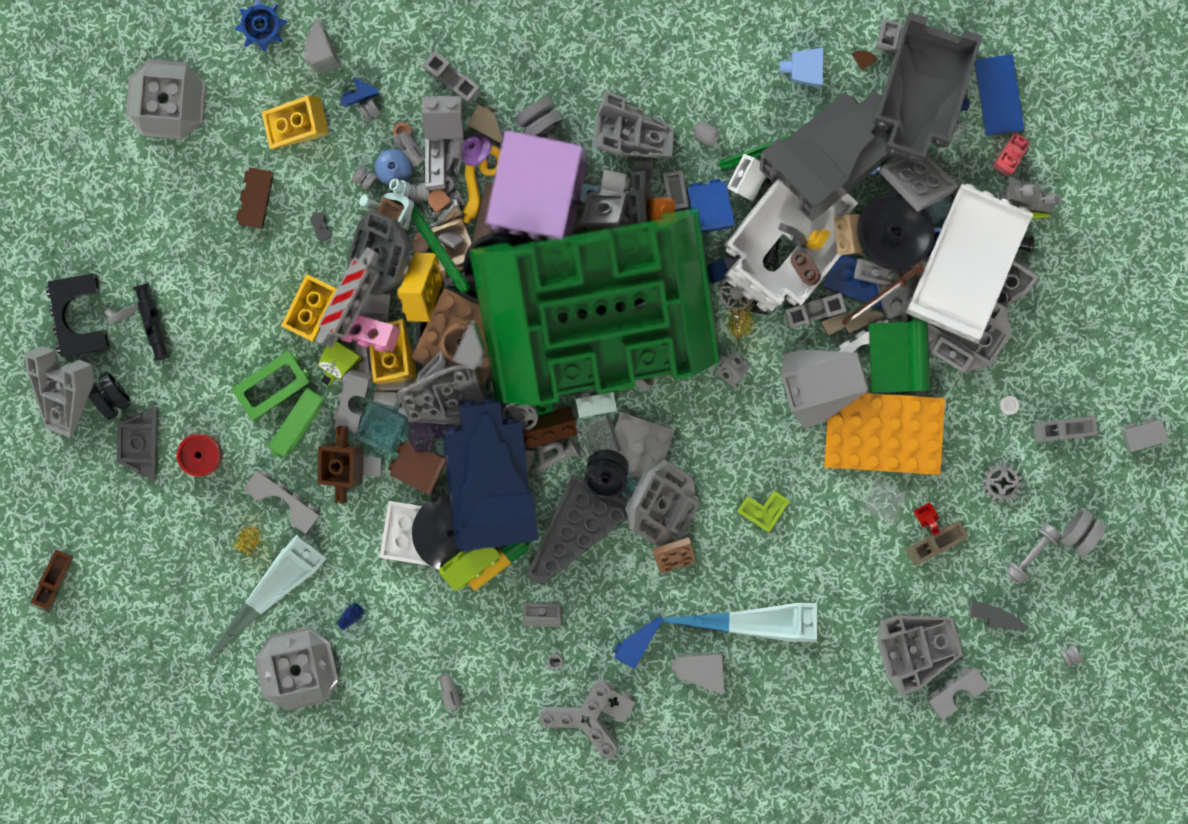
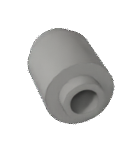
M704 120L701 123L697 121L691 130L694 132L693 137L711 147L715 145L721 136L716 128Z

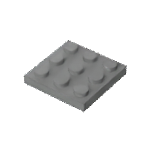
M926 154L922 163H913L908 158L900 157L884 165L879 171L917 212L952 194L959 187L928 154Z
M620 412L608 449L617 451L626 458L629 465L628 475L641 479L645 470L655 467L665 460L675 430Z

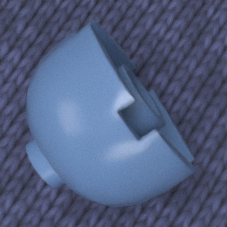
M388 149L377 157L375 173L384 185L389 186L394 178L406 182L411 178L413 172L412 163L401 150Z

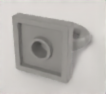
M589 192L581 220L582 226L588 227L591 232L601 231L598 227L617 228L620 227L621 223L624 226L630 225V220L624 215L627 194Z

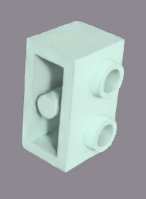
M614 392L591 396L590 393L579 394V398L576 399L579 418L617 411Z

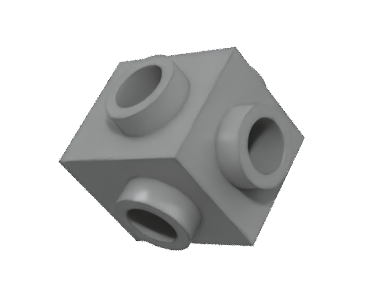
M733 352L729 357L724 356L718 363L720 367L715 373L731 387H734L749 370L750 366Z

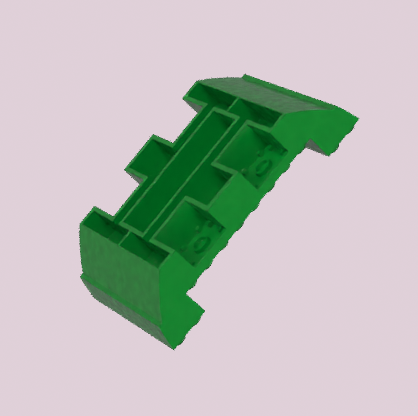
M699 208L661 214V220L510 247L509 243L471 249L470 256L495 399L503 404L545 405L559 402V395L590 389H595L597 394L636 387L635 381L669 374L674 380L692 377L719 363L720 350ZM643 298L644 304L641 307H635V299ZM618 301L625 303V307L621 311L615 310V304ZM598 305H605L606 311L603 314L596 313ZM581 308L587 310V314L583 318H579L576 315L577 311ZM560 312L568 314L567 319L563 322L557 320Z

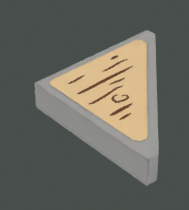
M456 199L452 200L453 205L449 209L445 208L437 217L438 221L430 224V228L444 225L451 219H463V213Z

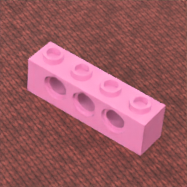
M358 315L348 335L340 339L349 343L352 340L356 341L358 345L368 348L370 345L382 353H385V350L393 352L400 330L394 325ZM361 328V331L356 334L357 330ZM378 332L377 337L373 339L374 334Z

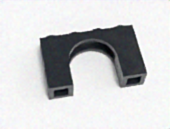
M92 273L47 281L46 293L48 298L51 299L49 311L50 315L54 316L55 322L52 326L53 333L57 335L58 343H56L57 353L61 357L66 358L110 350L107 331L101 330L78 334L68 326L65 317L66 309L71 301L78 297L100 293L97 274Z

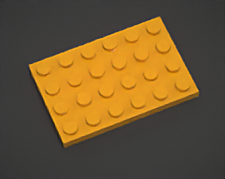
M864 393L827 420L824 467L940 475L945 398Z

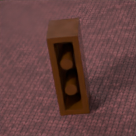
M249 167L248 172H245L244 183H246V186L240 195L242 207L238 209L236 216L239 225L264 229L274 178L273 172Z
M571 407L538 415L536 425L529 430H523L524 448L529 449L578 435ZM528 420V424L532 423L534 420Z

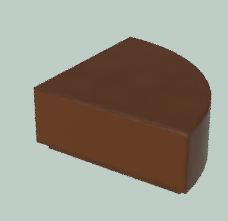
M856 51L851 54L860 70L865 69L878 60L874 54L868 51Z

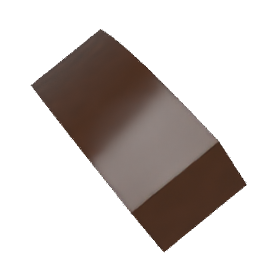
M59 550L54 551L30 602L32 606L50 613L71 566L72 556Z

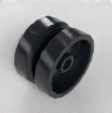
M105 371L98 377L99 384L94 382L88 397L99 412L111 421L119 415L118 408L126 410L132 405V401L115 377L108 371Z
M610 449L594 452L588 459L584 476V485L589 493L603 499H612L622 494L626 487L629 471L626 458L619 452Z

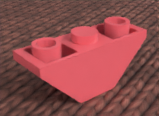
M1014 132L997 156L992 167L1006 177L1012 175L1030 142L1025 137Z

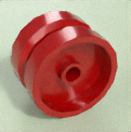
M206 434L186 437L177 449V462L180 468L192 476H207L215 472L223 459L222 448L219 442ZM198 451L202 453V457L199 459L197 458V455H199Z

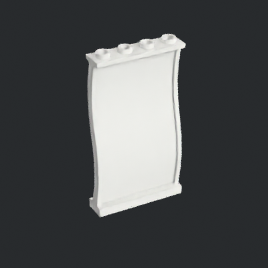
M961 184L906 313L978 343L981 340L1017 250L1034 214L1030 213V210L1020 206L1018 208L1013 206L1006 199L999 200L990 192H980L971 184Z

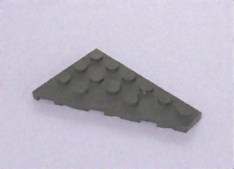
M572 475L526 578L541 585L547 583L628 519L625 508L629 500L620 496L612 499L596 497L585 488L583 479Z

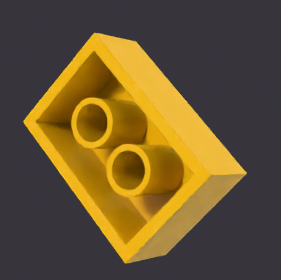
M414 253L412 260L409 261L410 265H408L407 273L403 276L402 286L398 289V298L401 299L402 311L405 313L407 321L430 322L444 281L435 253Z

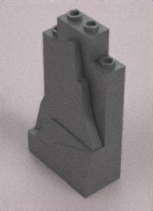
M909 12L900 30L897 48L873 124L884 130L891 129L885 149L890 155L908 158L913 163H922L926 157L930 142L939 148L948 147L951 142L983 36L964 30L962 35L958 36L926 25L927 17Z
M876 91L859 105L853 96H849L844 92L791 137L783 141L780 139L776 140L761 153L759 170L772 183L779 179L800 200L799 210L811 222L816 220L892 156L889 152L885 151L891 129L884 130L873 124L882 96Z

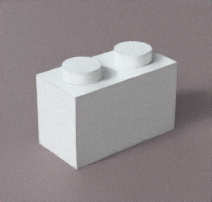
M743 154L727 189L748 200L754 201L766 178L759 170L760 161Z

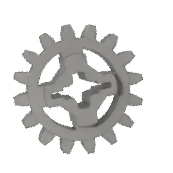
M998 462L994 463L995 468L988 466L989 472H983L986 478L980 480L985 483L981 489L987 490L984 495H991V501L997 498L998 503H1002L1003 499L1006 503H1009L1010 497L1015 500L1016 496L1014 494H1020L1021 491L1018 487L1023 486L1022 483H1019V480L1023 477L1017 476L1019 469L1012 470L1013 464L1006 467V462H1002L1001 466ZM998 471V475L991 478L992 474ZM1008 472L1013 476L1014 481L1008 477ZM1003 477V481L1009 482L1010 484L1002 485L1001 488V485L998 483H994V481L1002 480ZM990 485L995 487L996 494L991 490ZM1010 487H1013L1011 492L1006 494V490H1008Z

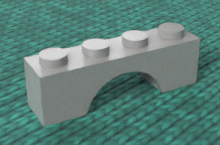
M256 471L243 490L258 501L268 496H277L285 500L291 509L290 523L303 533L308 534L321 516L318 513L319 509L311 503L309 505L305 504L302 501L304 498L296 492L291 494L287 491L288 487L282 482L278 481L276 483L271 479L272 475L267 471Z

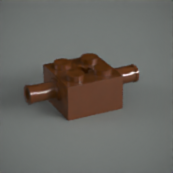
M336 426V443L328 442L318 446V484L335 486L334 502L343 504L347 503V487L354 488L363 484V446L349 445L347 443L348 426Z

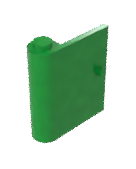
M913 317L910 322L868 323L871 393L930 390L928 323L916 317Z

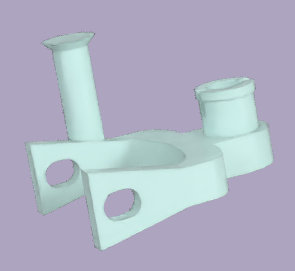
M394 178L389 184V188L393 190V193H387L383 197L393 202L403 203L404 209L398 221L403 229L408 230L414 202L408 198L411 185L404 180L399 181ZM363 195L359 201L361 206L365 205L374 210H377L380 203L368 199L366 195Z

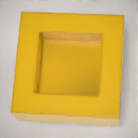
M827 229L814 230L809 235L806 246L810 250L822 249L831 233Z

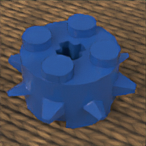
M256 0L254 6L249 7L247 10L242 8L239 10L242 14L241 24L235 27V31L243 32L246 36L245 47L253 43L260 46L263 52H265L268 45L273 44L275 41H283L280 36L281 28L287 24V20L280 19L276 14L277 4L268 7L262 5L260 0ZM258 23H264V28L259 29Z

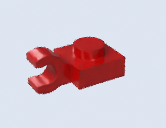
M930 502L913 511L922 527L928 525L934 536L941 533L936 522L940 518Z

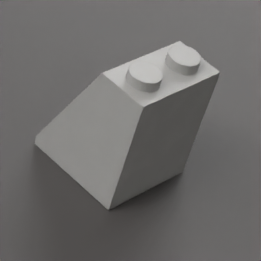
M461 96L422 97V120L425 139H463L464 105Z
M720 651L674 654V659H671L672 673H676L677 678L717 693L725 694L722 654Z

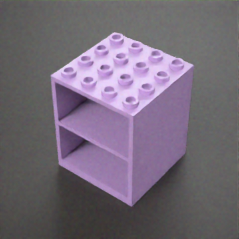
M505 130L486 218V224L490 226V229L495 231V233H510L520 236L525 240L530 238L535 242L572 236V227H574L589 155L584 148L579 145Z

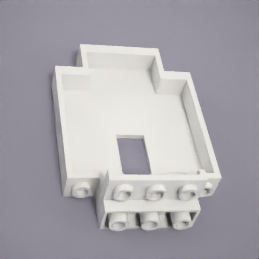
M776 179L724 244L727 247L726 252L734 258L736 256L739 257L724 275L728 278L726 281L734 288L738 286L742 289L741 293L749 300L753 298L757 301V307L764 312L767 310L769 312L773 311L777 305H781L785 300V295L787 296L786 300L793 306L796 304L798 306L802 305L840 257L837 251L833 218L849 215L858 202L849 194H846L816 220L811 222L799 210L800 200L779 179ZM780 223L787 224L803 233L807 242L809 235L814 230L827 229L831 233L822 249L810 250L808 247L804 249L796 246L776 271H768L763 265L764 256L782 234L791 241L794 237L778 230ZM804 250L807 252L820 270L821 279L816 285L809 286L805 284L793 268L790 259L795 251ZM802 256L798 257L797 262L802 260ZM808 272L807 277H811L812 272Z

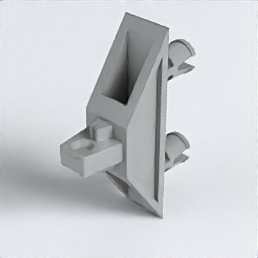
M1011 177L1009 178L1008 189L1001 190L1000 200L1006 199L1016 207L1021 206L1029 210L1051 214L1053 205H1060L1062 201L1060 194H1050L1039 189L1038 185H1028Z

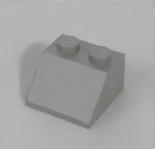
M472 320L453 358L454 361L473 370L477 366L481 367L487 353H484L486 346L475 320Z

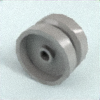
M547 96L524 109L515 117V120L520 127L528 126L524 131L525 135L541 137L562 123L564 118L560 111L550 112L555 107V103L550 96Z
M1083 508L1066 526L1059 542L1068 548L1074 545L1073 552L1083 558L1099 542L1107 528V524L1099 518L1093 520V513Z

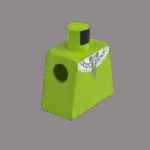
M338 340L332 347L325 346L318 364L321 369L326 371L321 382L331 386L335 378L342 380L344 374H347L351 369H356L364 360V357Z

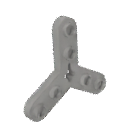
M599 679L594 683L581 708L545 707L539 715L540 722L546 727L581 728L604 757H613L618 750L617 741L599 718L612 692V685L607 680ZM583 716H585V717H588V716H589V717H590L589 721H588V719H583Z

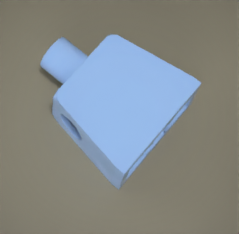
M823 48L793 52L791 54V61H780V73H791V82L821 87L823 85Z

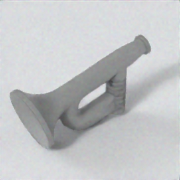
M572 438L569 439L566 448L559 441L537 446L536 451L539 464L530 468V472L532 475H535V473L567 457L581 459V452ZM556 448L558 453L546 460L544 453Z

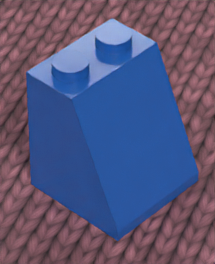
M714 179L710 180V184L702 185V182L690 184L691 187L687 188L690 209L699 208L702 233L733 228L735 224L726 182Z

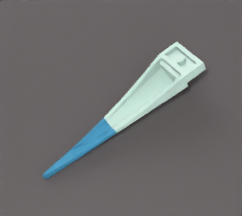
M792 603L728 613L670 617L662 620L664 623L796 643L797 641H817L816 603Z

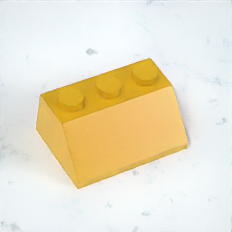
M306 274L281 326L314 342L321 328L319 323L337 289Z

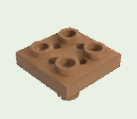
M689 537L678 541L671 540L665 543V545L652 548L659 573L671 572L673 569L682 566L687 567L696 562Z

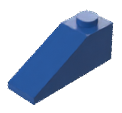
M656 617L625 638L622 643L618 642L613 651L616 653L615 658L635 669L663 617Z

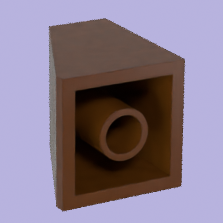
M405 440L404 443L400 442L396 451L399 455L396 461H391L388 468L391 471L389 475L429 495L433 494L446 465L445 457L408 440Z

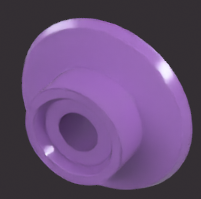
M484 135L467 138L462 146L464 151L462 156L463 162L470 166L483 162L491 151L490 139Z

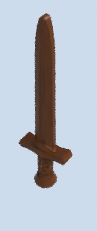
M916 263L914 268L904 275L900 272L898 279L893 284L843 320L842 323L844 325L899 286L906 288L907 281L916 276V274L924 272L923 264Z

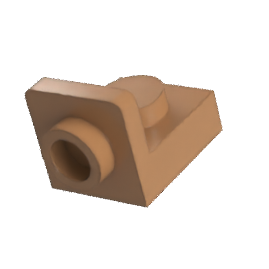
M383 197L376 212L398 221L404 207Z

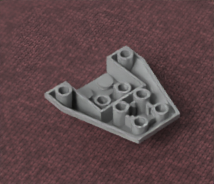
M801 349L783 355L782 381L791 412L804 428L824 423L869 390L859 353Z
M464 365L443 369L399 390L397 393L409 422L460 425L458 405H462L464 401L475 400V403L483 402L482 399L485 398V393L476 370Z

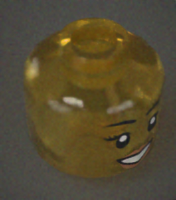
M740 309L732 312L727 323V329L732 331L730 335L740 339L742 335H750L755 321L751 317L752 314Z

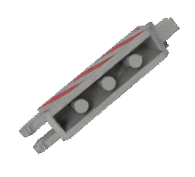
M366 248L359 259L353 258L319 323L321 329L317 336L318 344L332 347L339 337L344 338L348 335L379 276V270L374 267L379 254L373 249Z

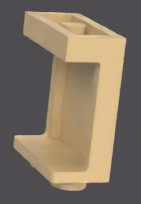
M849 214L833 218L839 256L848 254L865 255L857 237V225L861 214Z
M462 218L451 219L444 225L432 227L431 230L437 238L441 234L451 231L464 239V243L457 252L442 244L460 272L464 271V256L472 242ZM438 259L443 277H449V274Z

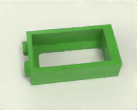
M288 350L231 388L252 421L257 420L312 383L310 380L311 374L307 368L302 369L299 364L301 359L296 352L292 353ZM285 364H288L295 373L296 380L254 407L245 391Z
M307 388L268 445L272 448L270 452L279 458L288 457L327 399L313 389Z

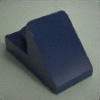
M730 255L707 265L711 283L714 284L726 279L727 277L724 275L739 257L736 256L734 258Z

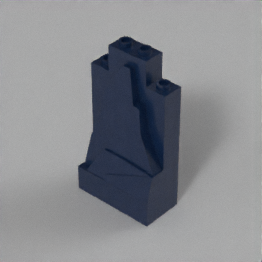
M493 397L483 398V402L476 403L475 400L464 401L462 405H458L461 428L450 426L447 427V430L442 431L456 546L462 552L539 540L533 494L529 491L522 422L518 419L516 420L515 417L505 418L504 422H502L500 402L494 400Z

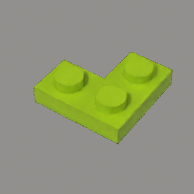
M773 490L763 506L749 496H746L737 512L769 533L790 500Z

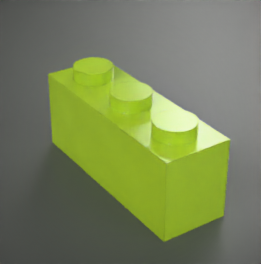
M495 547L466 552L461 551L439 568V572L454 592H456L458 589L462 590L472 578L479 577L485 568L496 564L501 556Z

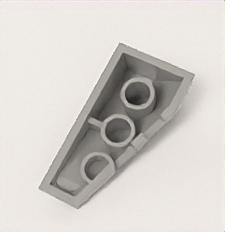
M1016 256L997 299V302L1005 307L1010 306L1018 298L1027 294L1039 278L1024 261Z

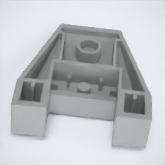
M41 346L26 352V369L45 428L68 438L73 437L94 384L92 365L78 360L59 369L57 368L55 350Z

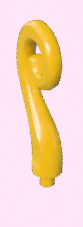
M491 144L489 154L495 156L497 160L496 167L493 169L488 168L487 159L479 164L482 174L488 177L496 176L501 149L495 144ZM467 164L465 165V180L468 200L462 211L465 214L462 220L469 224L471 218L476 219L479 213L481 196L475 175L476 165L470 166Z

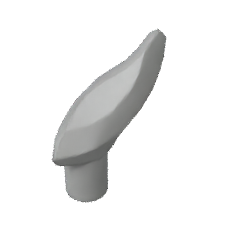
M136 303L117 313L108 308L104 314L109 318L108 323L119 322L132 314L138 308V305Z

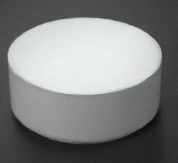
M1005 396L1001 399L999 406L1004 414L1013 415L1019 410L1020 404L1016 397Z

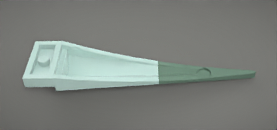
M296 535L286 548L281 550L213 647L208 658L211 659L263 612L314 574L327 558Z

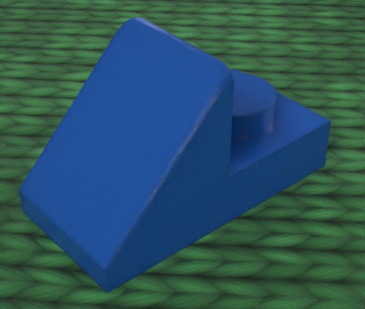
M353 77L358 92H346L343 94L344 97L340 98V101L345 108L380 94L378 89Z

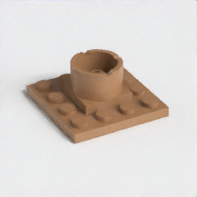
M444 288L432 313L430 322H428L411 358L427 365L442 350L445 356L444 369L462 365L454 361L453 358L460 346L458 339H463L472 320L477 322L486 346L479 304ZM488 354L481 367L477 366L475 368L482 388L491 372Z

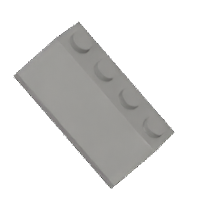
M319 19L315 20L305 42L304 48L306 52H303L306 63L313 69V72L317 71L319 75H323L341 68L328 32Z

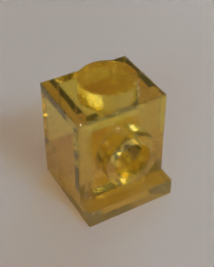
M252 525L250 527H243L233 548L247 556H252L254 552L251 551V548L255 549L260 541L258 538L260 530Z

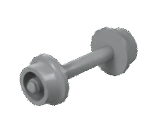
M1046 523L1042 528L1037 529L1043 537L1018 566L1011 561L1009 562V567L1005 572L1010 576V581L1022 584L1026 579H1030L1024 570L1046 544L1051 542L1058 546L1061 534L1057 531V527H1051Z

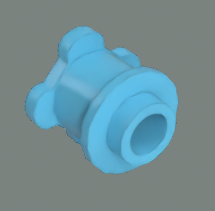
M587 183L583 184L580 200L586 203L588 198L587 192H600V187L598 185H588Z

